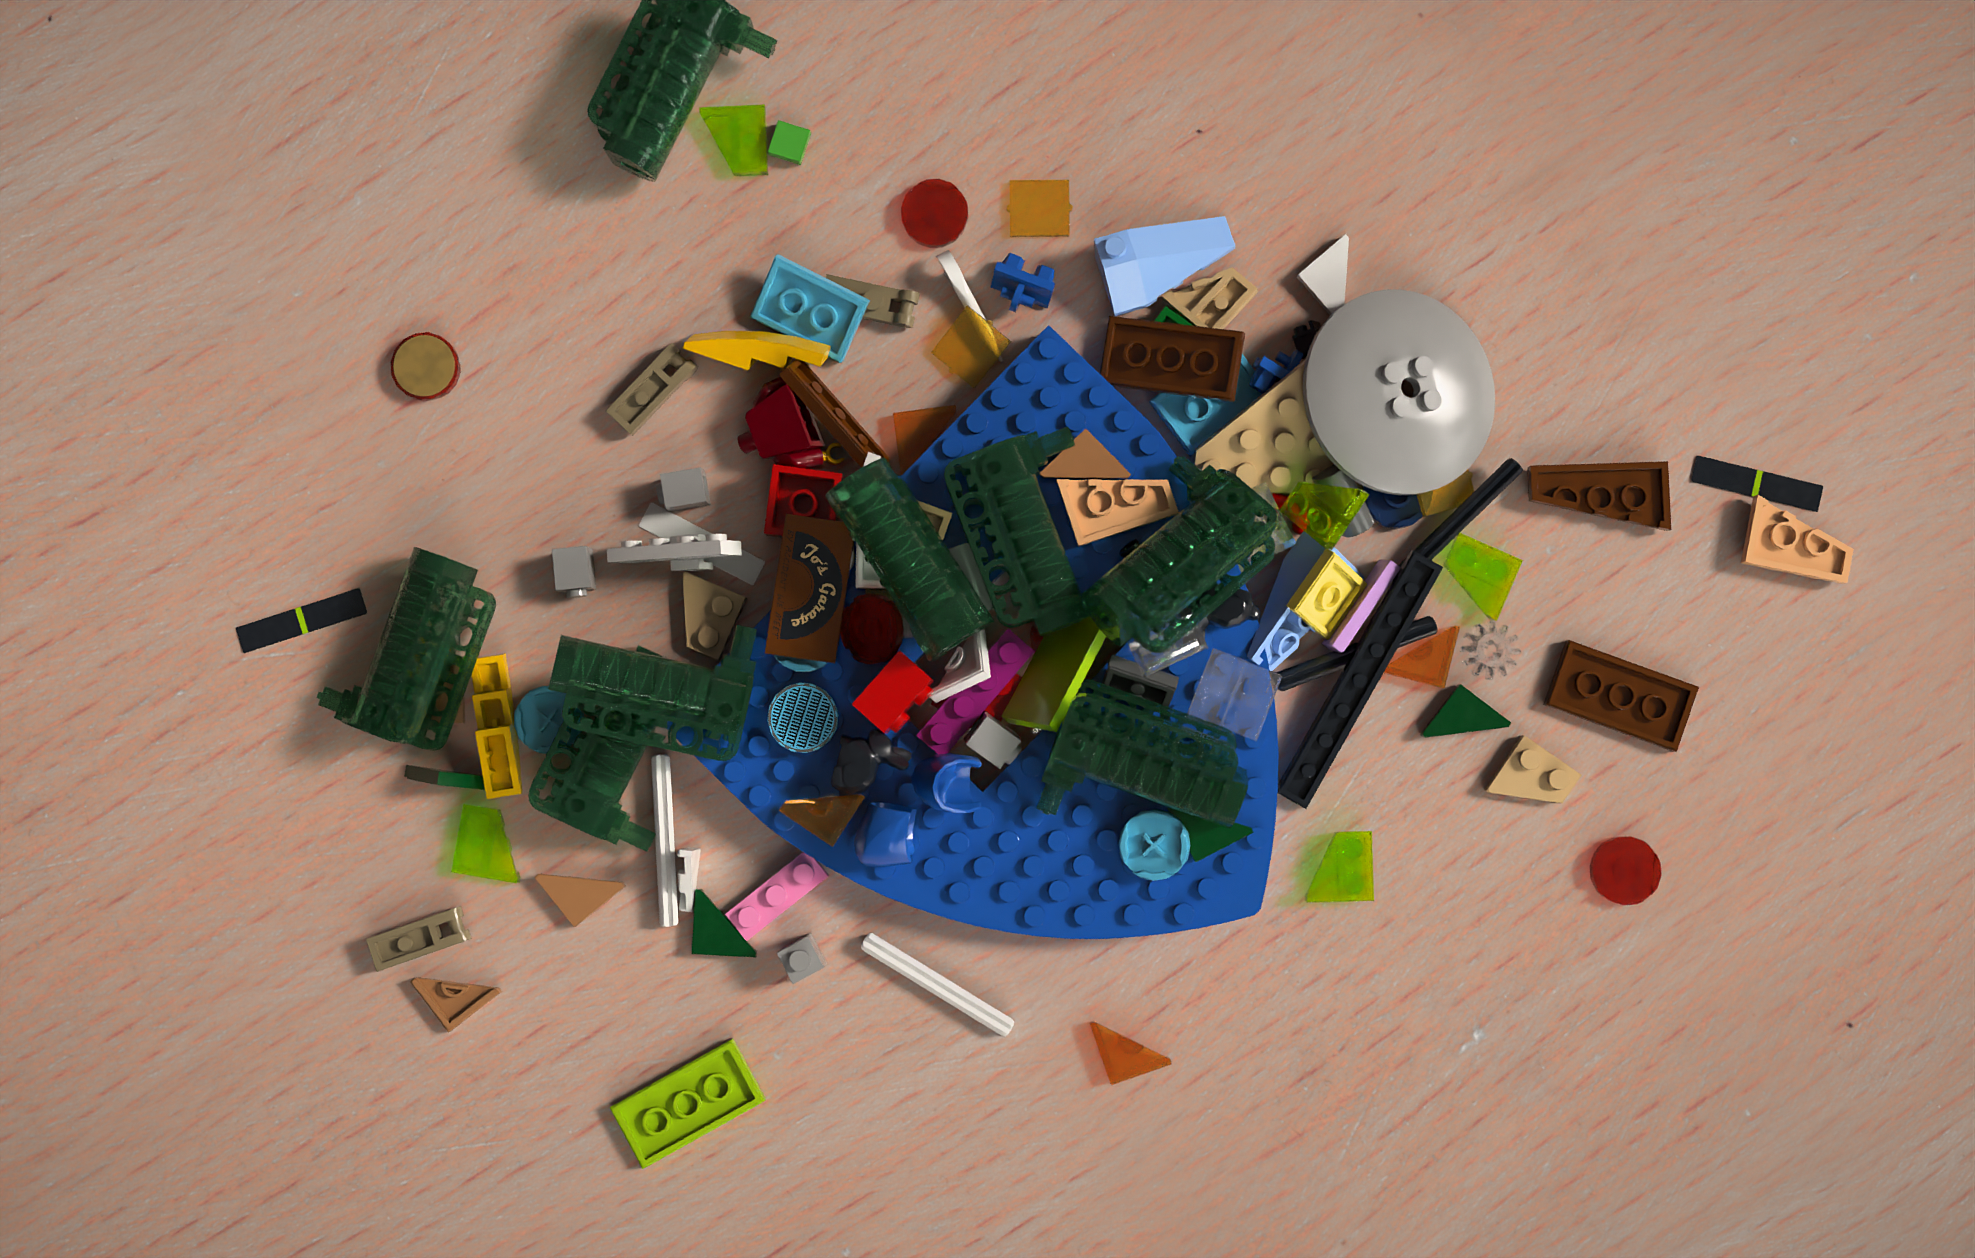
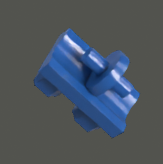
M1008 253L1002 263L997 262L990 287L1001 291L1000 297L1011 300L1010 311L1016 313L1019 304L1032 308L1033 304L1048 308L1055 287L1053 282L1054 269L1038 265L1034 275L1022 271L1025 260L1012 253Z
M1295 350L1289 357L1279 351L1275 360L1283 364L1284 367L1279 366L1265 356L1261 359L1257 357L1252 365L1256 370L1253 373L1249 386L1262 394L1272 387L1275 381L1278 382L1300 364L1303 353Z

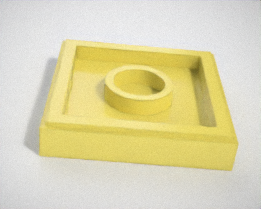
M1326 548L1286 606L1321 637L1329 640L1361 595L1367 583L1338 555Z

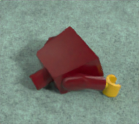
M781 377L769 381L762 386L753 401V408L745 414L750 430L737 437L739 447L745 454L758 450L762 459H772L776 465L798 468L819 466L824 461L832 465H838L845 459L835 460L830 456L831 449L842 447L839 443L830 444L825 451H821L820 448L825 446L813 413Z

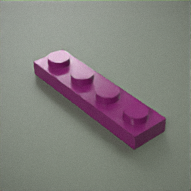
M1007 629L988 651L991 677L950 696L916 736L937 754H947L1035 651L1011 630Z

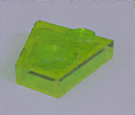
M765 104L699 107L702 119L734 176L768 175Z
M1298 482L1279 511L1321 546L1332 550L1370 494L1356 488Z
M1459 533L1452 543L1443 566L1486 617L1495 622L1498 620L1523 560Z
M463 804L452 873L520 883L521 877L519 871H516L511 853L513 850L504 830L505 823L501 809Z
M1372 831L1334 832L1305 895V902L1374 901Z

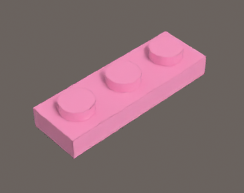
M803 852L725 915L743 938L748 941L829 875L817 860Z

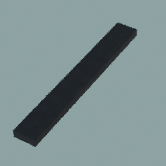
M1410 550L1278 783V794L1307 809L1443 569L1441 565L1414 550Z

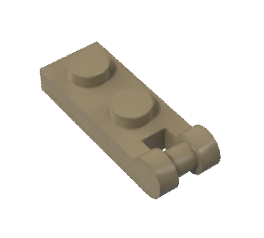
M826 274L827 279L870 300L862 319L903 328H913L915 317L912 316L914 305H918L919 293ZM891 301L901 303L899 313L889 312Z
M674 343L667 346L606 410L632 436L698 369V366L692 360L687 361L680 355L681 350ZM669 364L677 370L671 377L663 371Z
M461 906L367 938L366 941L376 972L472 939L469 929L465 930L461 919L464 914ZM448 922L452 935L443 938L439 925Z

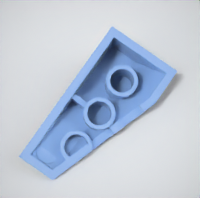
M1225 216L1126 229L1094 239L1095 259L1114 316L1150 306L1157 301V297L1171 288H1177L1183 284L1184 279L1198 270H1204L1235 249V243Z
M1306 531L1302 532L1283 560L1260 620V626L1256 631L1247 655L1253 662L1260 665L1263 659L1259 656L1265 649L1270 672L1298 648L1299 639L1309 630L1315 633L1310 626L1286 605L1326 548L1338 555L1362 579L1365 578L1332 544Z

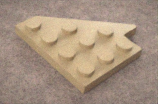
M1305 360L1195 449L1192 479L1197 486L1321 496L1312 477L1332 466L1333 462L1317 442L1306 415L1302 387Z

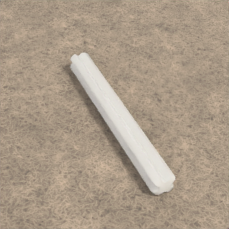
M665 754L652 756L651 765L659 923L663 927H669L678 924L671 768L670 757Z
M869 933L861 944V949L1001 1036L1006 1037L1011 1031L1014 1021L1010 1017L875 934Z

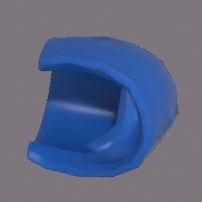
M952 753L933 755L924 759L915 767L911 776L914 791L925 804L934 809L952 813L974 812L981 809V802H973L971 796L970 768H980L982 763L977 757Z
M869 803L862 820L858 824L854 838L855 853L861 864L872 867L911 864L915 852L912 833L917 809L891 803Z

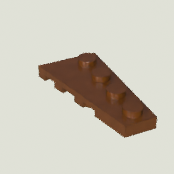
M1668 461L1533 465L1527 467L1529 502L1664 531L1672 530Z

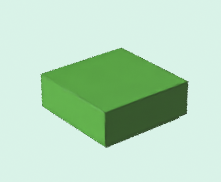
M778 120L768 154L801 165L811 136V130Z

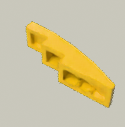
M718 331L693 334L684 342L683 349L745 370H749L757 360L784 369L792 361V358L821 367L827 360L831 348L830 345L801 337L763 331Z
M506 653L469 659L475 693L472 695L478 728L475 731L486 797L491 799L522 794L518 737L514 727L515 712Z

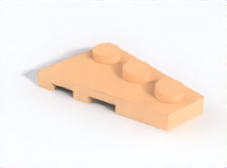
M1056 479L1078 547L1178 515L1179 513L1168 480Z
M1759 495L1753 496L1741 559L1742 564L1840 584L1848 582L1854 549L1817 528L1813 529L1799 521L1795 515L1786 510L1782 511L1771 505L1765 498Z

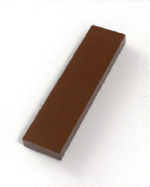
M795 359L779 374L861 468H863L868 452L881 456L875 475L890 461L887 454L804 361Z

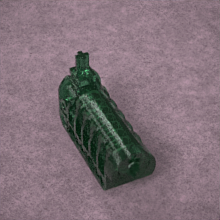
M652 0L641 1L587 109L588 117L593 125L598 128L600 136L606 142L603 147L611 162L617 167L644 180L655 182L720 54L728 56L730 50L741 54L744 47L768 59L774 54L778 40L753 29L754 26L751 18L739 13L737 8L725 0H654L657 5L652 4ZM652 13L644 28L642 26L644 16ZM637 30L641 33L640 38L638 34H635ZM629 46L634 48L631 55L627 50ZM621 61H623L626 65H620ZM621 74L614 89H612L611 80L614 76ZM605 92H608L610 95L609 99L604 95ZM597 108L603 109L600 116L596 112Z
M1069 427L1039 437L1037 431H1034L1027 435L1006 439L949 462L944 473L948 493L967 542L972 549L998 621L1004 627L1011 629L1033 622L1038 638L1091 617L1036 478L1039 475L1038 468L1048 464V456L1075 446ZM958 473H962V476L966 477L969 492L965 495L962 494L963 489L960 482L956 480L955 475ZM970 505H978L983 509V514L978 518L972 519L967 517L964 511ZM982 528L986 530L984 533L989 542L995 541L992 543L994 560L990 562L987 559L989 557L986 549L980 547L981 537L978 530ZM995 570H1003L1008 574L1009 580L1006 584L998 586L990 581L989 576ZM1009 592L1012 605L1014 607H1021L1018 611V618L1012 619L1010 614H1003L1006 611L1004 595Z
M1185 456L1176 457L1174 464L1169 467V471L1187 486V500L1191 503L1087 588L1081 595L1083 605L1090 618L1106 637L1120 647L1133 637L1149 652L1161 653L1168 650L1266 567L1274 558L1275 542L1271 535L1276 528L1277 514L1273 506L1230 471L1225 469H1218L1216 471L1211 465H1208L1201 471ZM1256 515L1261 518L1266 515L1267 523L1265 524L1262 521L1254 522V516ZM1266 546L1265 553L1258 551L1252 555L1253 550L1257 547ZM1249 556H1251V565L1247 560ZM1237 564L1241 565L1244 569L1237 576L1227 574ZM1218 580L1221 581L1215 587V596L1212 597L1210 594H1207L1200 599L1203 592L1212 589ZM1199 599H1200V608L1198 607V605H1197V603H1196V601L1199 600ZM1186 607L1190 608L1193 612L1187 619L1182 620L1175 617ZM1165 622L1170 625L1163 631V640L1158 638L1150 640L1151 631L1155 633L1161 632L1165 628Z
M886 458L873 461L855 471L835 485L825 495L826 500L837 517L843 520L850 531L849 536L851 539L857 542L864 553L865 561L871 564L880 578V584L887 589L893 598L894 606L897 610L901 611L909 623V629L913 637L926 654L929 662L938 660L964 640L995 623L902 477L894 472Z
M414 547L363 686L354 685L353 690L344 689V692L324 687L323 692H318L317 698L320 699L318 705L336 712L334 718L342 723L390 742L407 743L429 751L440 750L446 744L496 608V600L493 594L473 586L478 569ZM476 600L484 602L482 609L474 607ZM468 617L477 619V622L467 621ZM470 628L472 630L470 642L462 646L460 635L464 629ZM456 650L464 652V657L455 654ZM452 665L460 668L458 674L450 671ZM444 682L452 684L453 688L443 686ZM446 693L448 696L446 707L444 710L438 711L436 700L439 695ZM432 715H433V716H436V717H440V718H441L440 722H437L436 720H432V719H431ZM428 730L436 733L434 740L426 736Z
M736 625L730 655H723L721 665H713L712 669L561 635L548 689L566 693L562 707V717L564 722L573 729L717 761H727L733 758L739 749L756 667V662L750 661L757 629ZM581 702L584 703V710L595 713V706H602L597 716L598 727L591 726L594 721L592 718L581 717L580 722H574L573 715L568 713L569 707L576 708L577 703ZM613 710L620 711L624 717L623 725L617 730L607 729L604 724L606 714ZM631 714H637L634 721L648 724L650 718H654L653 724L665 729L668 727L667 722H672L667 731L668 742H663L666 737L663 734L652 732L649 738H645L646 733L643 730L633 727V734L628 735L627 732L631 727L632 721ZM684 726H689L694 733L693 740L687 745H679L676 740L677 731ZM703 729H707L704 733V736L707 738L719 740L721 734H723V740L728 741L727 748H720L719 753H717L716 747L702 743Z
M638 643L630 659L619 654L617 694L621 689L632 658L636 654L634 697L636 698L648 666L654 658L652 702L659 691L666 669L671 662L670 702L686 667ZM611 650L602 651L601 661L608 662L610 658L614 657L616 652ZM599 653L596 656L584 687L579 688L532 781L528 798L530 804L536 810L602 840H607L617 845L620 839L647 852L656 833L629 821L630 813L621 810L623 805L620 800L668 706L667 693L670 667L654 703L650 701L652 664L638 698L635 700L633 698L634 658L620 694L618 696L615 694L616 673L610 671L606 680V684H611L610 688L607 689L604 686L600 691L603 695L602 702L598 706L591 707L585 704L583 695L588 690H598L597 682L590 681L592 676L598 679ZM616 655V657H615V663H614L616 668H617V655ZM602 666L600 667V677L603 672ZM599 682V690L601 689V687H602V685H603V684H601L600 682ZM576 708H579L584 714L595 716V718L592 720L589 716L586 717L583 723V731L586 733L585 735L579 733L572 747L567 744L571 735V728L568 725L575 726L581 712L574 711ZM557 753H564L571 759V764L566 768L560 769L553 765L551 758ZM550 775L555 778L552 784L551 795H547L545 799L539 797L540 790L545 788Z
M1089 679L1083 680L1078 692H1085L1087 688H1091L1093 693L1076 694L1069 704L1066 715L1057 730L1042 774L1041 781L1045 782L1036 808L1042 810L1044 814L1056 815L1065 790L1071 792L1075 782L1082 784L1084 778H1088L1230 829L1238 816L1249 786L1247 769L1238 766L1237 742L1233 732L1226 727ZM1103 693L1108 694L1109 697L1104 698ZM1125 700L1126 702H1128L1130 707L1115 701ZM1137 705L1143 707L1141 710L1136 709ZM1115 713H1123V714H1125L1126 716H1125V717H1116V716L1113 715V714H1115ZM1153 713H1160V717L1153 715ZM1170 717L1175 718L1176 720L1174 722H1171ZM1183 724H1192L1197 730L1185 727ZM1203 729L1209 730L1208 734L1203 733ZM1221 736H1225V737H1226V741L1220 739V737H1221ZM1188 737L1192 738L1193 740L1183 741L1182 739Z

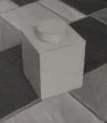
M701 467L660 474L661 484H656L659 504H665V508L668 511L673 512L711 505L706 473Z
M578 546L552 549L556 591L566 593V598H580L587 596V590H596L592 548Z
M986 711L982 713L964 737L967 746L999 769H1001L1005 762L1011 764L1021 750V747L1018 746L1021 742L1018 734Z
M812 933L777 952L792 984L823 969L827 965Z

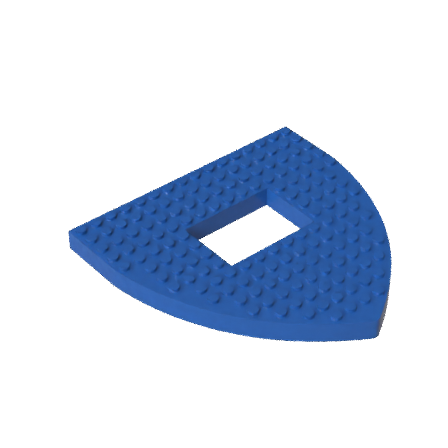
M1049 325L888 489L952 513L935 561L936 567L931 572L930 577L925 578L921 582L923 585L938 578H946L944 585L930 598H936L951 589L957 595L943 558L945 550L969 543L988 590L1020 557L1017 556L1019 552L1035 545L1052 534V531H1045L1010 539L1046 517V515H1035L1004 523V521L1032 507L1040 499H1026L998 507L999 504L1027 489L999 499H995L993 494L999 489L1029 478L1035 480L1034 486L1011 501L1034 496L1042 499L1035 507L1016 518L1037 513H1046L1048 516L1043 522L1020 535L1046 529L1054 530L1051 537L1029 549V551L1049 546L1061 547L1059 552L1042 563L1044 565L1059 562L1067 563V566L1055 574V576L1060 580H1074L1068 588L1075 595L1080 596L1081 601L1104 604L1098 594L1097 586L1101 582H1106L1123 596L1130 608V612L1134 611L1136 608L1134 598L1124 592L1113 577V572H1117L1125 579L1132 589L1135 598L1142 601L1148 599V589L1132 576L1126 567V560L1119 555L1120 550L1134 539L1139 541V544L1154 562L1158 561L1161 564V576L1166 579L1174 577V567L1157 554L1151 544L1152 540L1158 541L1166 549L1176 567L1185 568L1188 561L1187 557L1176 550L1164 534L1165 529L1172 531L1178 537L1188 556L1193 558L1199 557L1200 546L1193 543L1181 531L1177 524V519H1182L1190 525L1196 533L1201 546L1210 547L1213 544V541L1205 537L1195 526L1190 515V508L1193 505H1200L1212 514L1213 512L1179 458L1149 420ZM1084 429H1087L1131 474L1128 479L1168 480L1179 513L1178 515L1078 547L1056 479H1088H1043L1039 473ZM1102 479V480H1124V479ZM882 499L871 509L880 506ZM878 509L863 515L859 522H862L869 530L872 529ZM1196 509L1208 521L1214 537L1219 538V532L1206 514ZM1194 510L1195 516L1199 523L1209 534L1212 535L1211 530L1208 527L1205 520L1198 512ZM1178 520L1183 531L1193 541L1198 543L1191 529L1183 521ZM878 529L872 531L880 542H884L887 539ZM1166 531L1170 541L1181 552L1186 554L1176 537L1169 531ZM856 533L854 540L855 562L849 572L836 664L827 663L824 667L812 672H796L784 667L774 655L765 654L771 615L770 610L710 672L709 684L701 713H695L697 696L689 711L685 709L684 698L661 722L762 823L799 850L835 872L885 897L947 919L977 927L1037 937L1112 939L1167 934L1227 923L1253 916L1259 912L1262 906L1276 822L1279 752L1274 691L1266 650L1264 649L1259 656L1263 659L1260 665L1247 657L1260 625L1258 620L1252 621L1249 619L1240 626L1228 629L1208 625L1205 629L1204 646L1200 651H1194L1192 648H1186L1182 645V637L1187 626L1180 616V603L1184 599L1194 600L1195 593L1200 588L1202 577L1210 578L1217 584L1248 591L1241 570L1225 535L1219 542H1215L1212 548H1202L1200 558H1189L1187 569H1176L1174 580L1163 579L1162 590H1150L1149 601H1137V610L1131 613L1129 618L1121 619L1116 617L1110 628L1126 643L1115 654L1116 656L1179 677L1177 688L1168 710L1165 711L1100 689L1107 663L1075 696L1057 732L1042 730L984 791L970 779L973 802H981V809L971 813H952L934 809L925 804L915 793L911 781L915 767L924 759L937 753L916 736L920 730L910 720L897 733L890 730L886 734L890 738L893 747L904 748L911 752L912 758L908 761V769L898 770L888 764L879 765L875 782L865 792L855 795L853 802L850 804L843 803L839 798V791L831 785L834 767L837 765L841 749V735L867 739L872 729L880 730L858 711L852 703L899 650L916 664L946 633L942 632L901 639L896 650L889 657L882 660H871L859 653L851 638L850 623L856 607L863 600L871 597H880L889 601L892 605L924 600L942 585L944 579L925 585L922 589H917L905 596L903 594L909 589L856 588ZM1153 541V544L1157 551L1160 553V555L1170 564H1172L1169 556L1164 551V549L1158 543ZM891 542L885 545L894 556L899 552ZM1048 548L1031 553L1041 561L1055 553L1059 548ZM904 556L898 558L906 568L912 565ZM1127 563L1131 572L1137 577L1138 575L1136 574V572ZM1065 564L1047 566V568L1052 573H1055L1063 568ZM912 566V567H911L910 569H908V570L911 571V570L915 569V567ZM918 570L911 572L919 581L924 578ZM1114 574L1119 584L1132 595L1125 582L1117 574ZM1159 577L1156 581L1149 584L1148 587L1158 590L1162 586V580ZM1071 580L1062 582L1067 586L1071 583ZM1102 586L1107 596L1124 609L1118 598L1109 589ZM957 595L959 613L961 618V616L964 614V611ZM1109 600V602H1110L1120 613L1126 615V612H1125V611L1119 609L1117 606H1115V605ZM796 683L814 684L827 691L834 700L839 714L837 730L832 739L820 749L808 753L793 752L781 746L772 736L767 721L769 706L775 695L786 686ZM699 684L687 695V710L691 706ZM1105 734L1107 739L1096 771L1101 765L1113 739L1116 738L1109 781L1115 776L1130 745L1133 744L1126 776V787L1133 780L1148 750L1149 756L1143 779V793L1151 784L1164 756H1166L1159 788L1160 799L1169 788L1181 762H1183L1177 786L1176 804H1179L1184 797L1198 768L1199 773L1193 795L1192 809L1196 810L1201 803L1214 774H1216L1210 803L1221 777H1225L1228 779L1227 786L1216 816L1251 827L1254 833L1198 862H1194L1189 852L1188 859L1182 868L1167 879L1152 881L1138 877L1125 865L1121 858L1119 849L1121 831L1132 817L1142 811L1151 809L1168 811L1165 803H1174L1178 774L1166 796L1159 801L1157 791L1162 770L1161 766L1150 789L1143 795L1141 793V781L1145 758L1135 780L1126 789L1124 787V778L1129 757L1128 753L1117 776L1109 783L1107 776L1113 749L1112 745L1100 770L1092 777L1088 775V770L1100 736ZM1194 782L1180 805L1191 808ZM1211 787L1198 811L1207 813ZM869 803H891L917 809L912 833L915 852L911 864L887 867H872L861 864L855 853L854 838L858 824L862 820Z

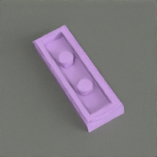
M1379 559L1365 580L1367 586L1329 640L1324 639L1322 642L1324 646L1331 651L1341 653L1345 651L1399 572L1400 567L1391 560Z

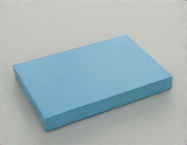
M778 254L772 262L750 318L783 335L797 336L830 345L828 357L841 363L845 359L870 300Z
M1242 354L1234 402L1159 393L1149 403L1190 457L1195 453V449L1260 397L1262 393L1249 386L1255 370Z

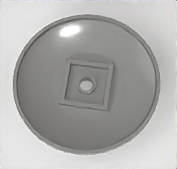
M1387 289L1364 294L1349 301L1330 315L1318 330L1309 347L1303 371L1302 387L1304 406L1310 427L1328 458L1343 473L1359 484L1375 491L1393 495L1426 493L1443 487L1461 476L1474 463L1483 450L1491 431L1495 412V387L1490 364L1482 345L1469 326L1455 312L1439 301L1417 292L1399 289ZM1403 380L1409 381L1413 386L1414 393L1411 398L1405 396L1401 390Z

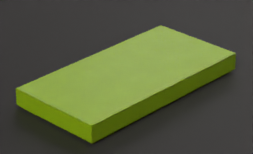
M1084 601L1057 611L1001 717L1011 724L1057 732L1117 616L1105 604Z
M732 1038L610 1107V1110L639 1164L644 1169L761 1104L766 1098Z

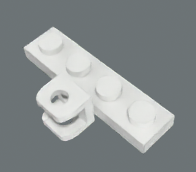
M691 534L670 536V539H649L648 546H642V541H621V548L607 549L608 563H641L670 560L671 571L713 570V563L704 562V558L742 555L741 541L727 540V534Z

